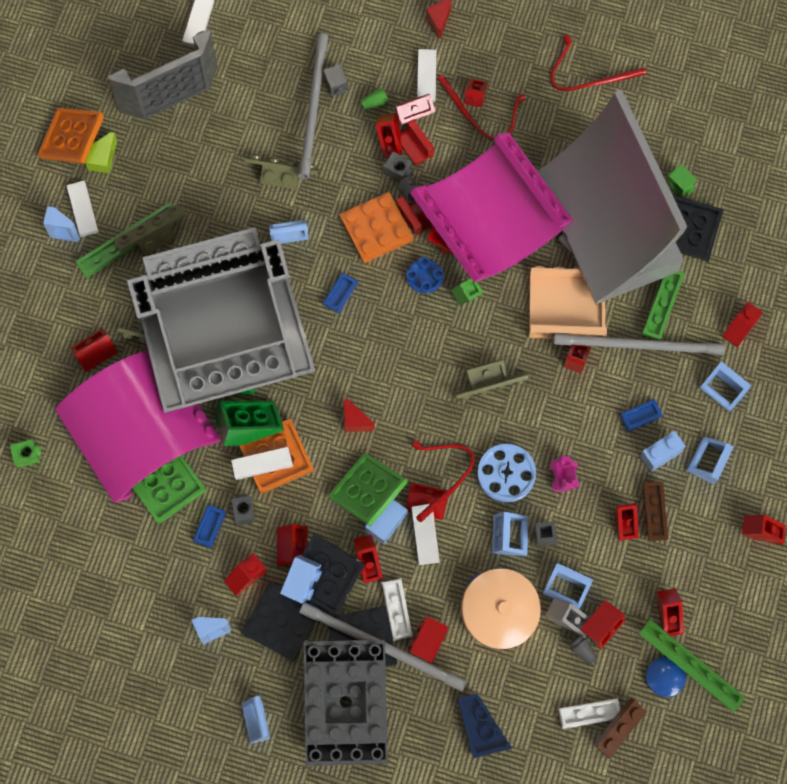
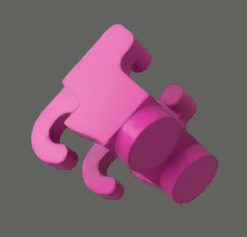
M561 456L550 463V469L555 476V480L552 482V488L555 492L571 491V489L580 487V482L577 481L576 476L578 463L573 462L572 458Z

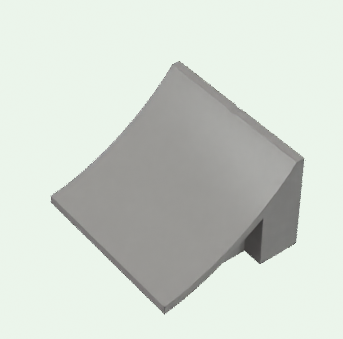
M621 89L614 92L599 116L571 145L538 170L540 176L573 219L562 232L567 239L570 250L581 270V274L595 304L680 271L683 257L676 241L684 233L687 225Z
M255 227L142 257L147 275L127 280L137 318L142 321L164 413L315 372L290 285V276L280 240L260 244Z

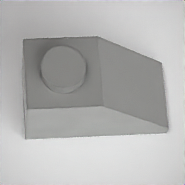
M554 598L545 616L558 626L578 636L582 635L585 638L586 634L580 631V628L589 617L573 604Z

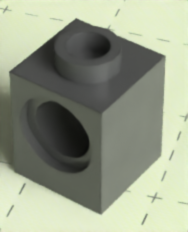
M392 152L383 166L384 174L400 182L405 177H411L413 173L412 162ZM396 167H402V168H404V169L401 170V171H398V170H396L395 168H396Z
M241 494L231 499L236 526L256 523L251 496ZM242 505L249 507L245 513H240L238 509Z

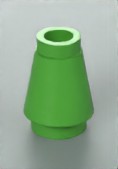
M377 88L361 100L365 110L385 105L389 101L383 88Z

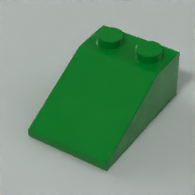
M275 401L219 402L215 420L223 446L244 445L284 430Z

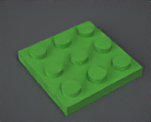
M364 453L332 490L328 498L371 527L408 481L400 474Z
M182 455L163 465L133 487V490L158 525L207 491Z

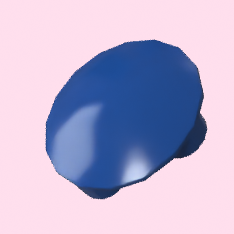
M421 257L409 266L406 279L413 290L427 294L434 292L441 286L444 272L434 261L429 260L427 257Z
M668 657L657 658L650 663L647 669V686L659 696H675L685 685V671L676 666Z

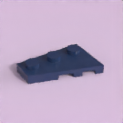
M478 694L457 699L473 759L512 749V746L503 735Z

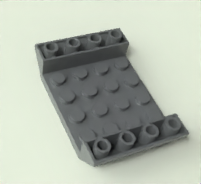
M210 29L200 31L193 36L196 51H189L185 56L172 59L168 64L155 67L144 75H138L135 79L131 80L125 68L114 71L109 75L108 79L119 112L147 119L210 89L218 68Z

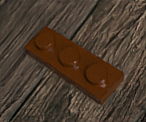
M644 482L643 495L648 541L668 540L663 482Z
M630 698L593 745L605 757L610 759L646 714V711L635 699Z

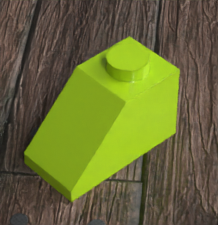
M110 132L92 144L85 161L89 171L110 174L117 144L114 132Z

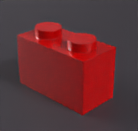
M428 616L425 621L421 620L417 631H419L417 639L412 638L408 647L411 650L410 654L432 664L449 627Z

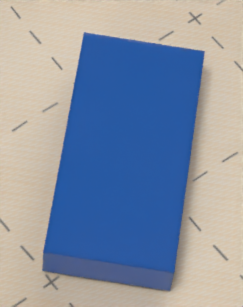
M341 273L323 301V305L339 314L358 285V281Z
M653 399L620 413L619 416L627 432H630L662 418L663 414L656 400Z
M207 505L193 542L212 548L226 511Z

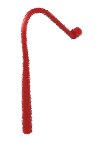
M565 35L563 40L566 47L551 71L550 81L557 90L573 91L646 75V70L641 68L574 87H559L555 84L554 74L572 43L570 36Z
M443 74L440 75L437 79L466 119L485 138L494 141L495 137L489 136L477 125ZM523 94L516 97L511 126L508 131L510 135L514 128L518 103L526 100Z
M418 440L412 444L417 451L459 448L467 451L471 456V463L461 478L416 516L419 522L424 521L426 517L436 510L459 487L472 470L475 456L468 447L459 444L422 447Z

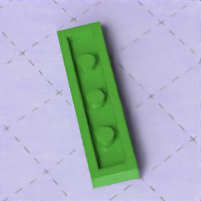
M679 271L663 278L642 336L657 341L661 340L685 273Z

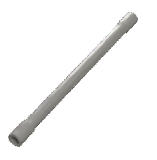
M320 33L317 36L307 123L298 177L301 179H308L310 176L311 154L323 65L328 43V35Z
M554 333L553 337L554 345L696 352L713 355H724L725 344L720 343L704 344L577 336Z
M306 602L303 603L299 613L313 620L320 621L357 640H380L322 612ZM385 642L386 654L445 682L451 687L463 691L467 680L453 673H448Z

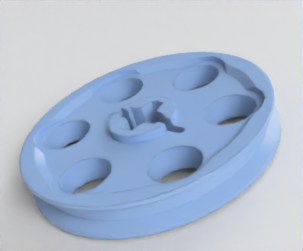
M500 444L492 447L483 455L478 466V481L481 488L489 497L500 502H514L522 499L530 492L536 479V467L532 457L523 448L512 444ZM502 451L505 454V458L497 460L494 457V453ZM515 454H521L524 457V461L516 463L513 457ZM507 463H509L508 469L509 472L512 474H510L507 477V481L505 484V475L501 472L505 471V469L507 468ZM485 465H489L493 468V473L486 475L483 473L482 468ZM522 472H529L532 478L529 481L522 480L520 476ZM490 484H499L500 491L492 492L489 489ZM511 486H517L520 492L518 495L513 496L509 493L508 489Z

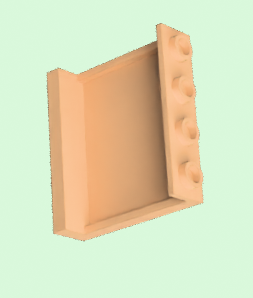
M536 266L531 268L529 338L553 339L554 333L606 337L605 301L595 304L579 267L564 269V267L546 268L544 266Z

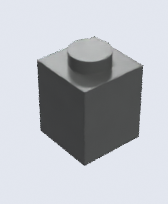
M341 64L323 70L324 79L331 96L342 95L348 91V81Z
M555 521L535 523L533 530L536 547L556 545Z

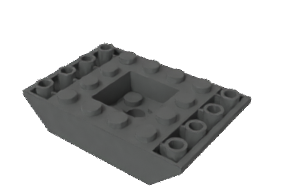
M385 640L304 642L306 766L388 764ZM343 696H349L352 700L351 706L347 708L341 706L340 699Z

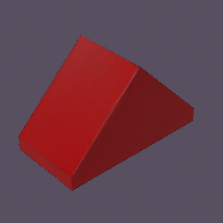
M444 0L426 8V18L437 38L442 37L452 9V0Z
M571 345L564 367L582 373L591 346Z
M346 398L344 400L345 432L373 431L375 423Z
M637 504L616 506L614 517L619 541L639 538Z

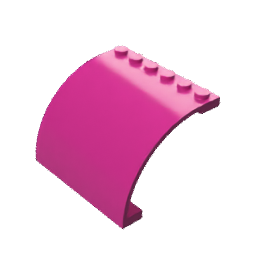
M509 132L497 135L494 138L496 144L460 171L435 184L416 187L410 192L415 202L423 210L425 216L433 224L437 233L443 238L447 247L453 252L457 261L463 266L473 282L494 276L517 264L549 242L573 221Z
M148 350L122 359L98 372L72 391L55 408V411L114 503L129 499L132 495L130 489L168 462L196 448L218 443L221 439L199 404L164 413Z

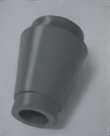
M579 635L569 644L572 648L571 651L588 665H591L598 659L586 637L584 638L582 635Z

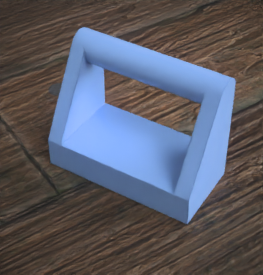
M47 206L43 224L49 237L78 242L80 237L74 223L55 207Z
M306 220L269 225L271 241L279 239L280 244L309 240Z
M721 361L701 385L700 389L730 412L748 392L751 385ZM716 375L739 393L732 404L708 385Z
M703 437L687 471L715 485L734 446ZM708 445L722 451L712 473L697 469Z
M509 512L493 515L492 553L527 556L529 517ZM510 521H521L520 549L509 548Z
M557 563L543 595L552 599L555 598L569 602L580 610L593 579ZM555 576L584 588L579 602L550 589Z
M197 617L191 620L203 645L231 631L227 619Z
M260 696L252 697L242 703L251 744L270 739L262 699Z

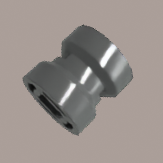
M405 177L398 183L397 188L408 203L415 202L410 192L419 186L416 185L413 178Z

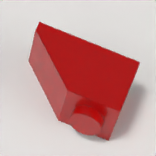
M396 113L378 116L375 125L384 158L390 157L392 152L402 155L401 131Z
M747 302L722 337L738 348L758 322L763 312Z
M766 515L744 516L742 535L753 540L784 544L786 525Z
M372 534L353 539L357 559L366 563L361 573L364 584L383 579Z
M252 553L235 567L224 582L233 594L238 596L265 575L267 570L258 557Z
M677 589L657 591V607L662 629L670 636L684 634L683 606Z

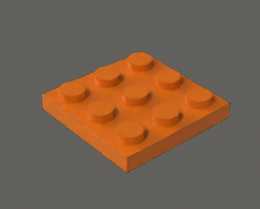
M57 108L37 155L41 159L84 164L104 115L97 111Z
M390 192L339 214L363 264L414 241V237Z
M291 418L282 422L284 427L282 432L239 445L244 457L285 447L289 448L293 467L253 476L260 494L314 472Z

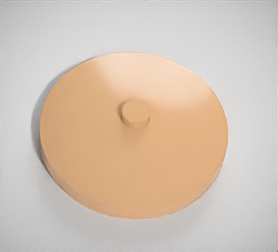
M493 569L478 575L467 586L461 602V615L467 631L476 641L490 648L507 649L520 645L533 634L540 618V600L534 586L520 573L509 569Z

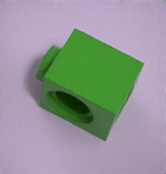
M681 164L668 175L666 183L679 197H683L685 194L689 195L694 191L697 179Z
M471 278L451 289L460 306L484 293L478 282H473Z
M33 439L10 445L13 462L17 468L40 462L39 456L42 455L40 445H36ZM30 449L31 454L24 457V451Z

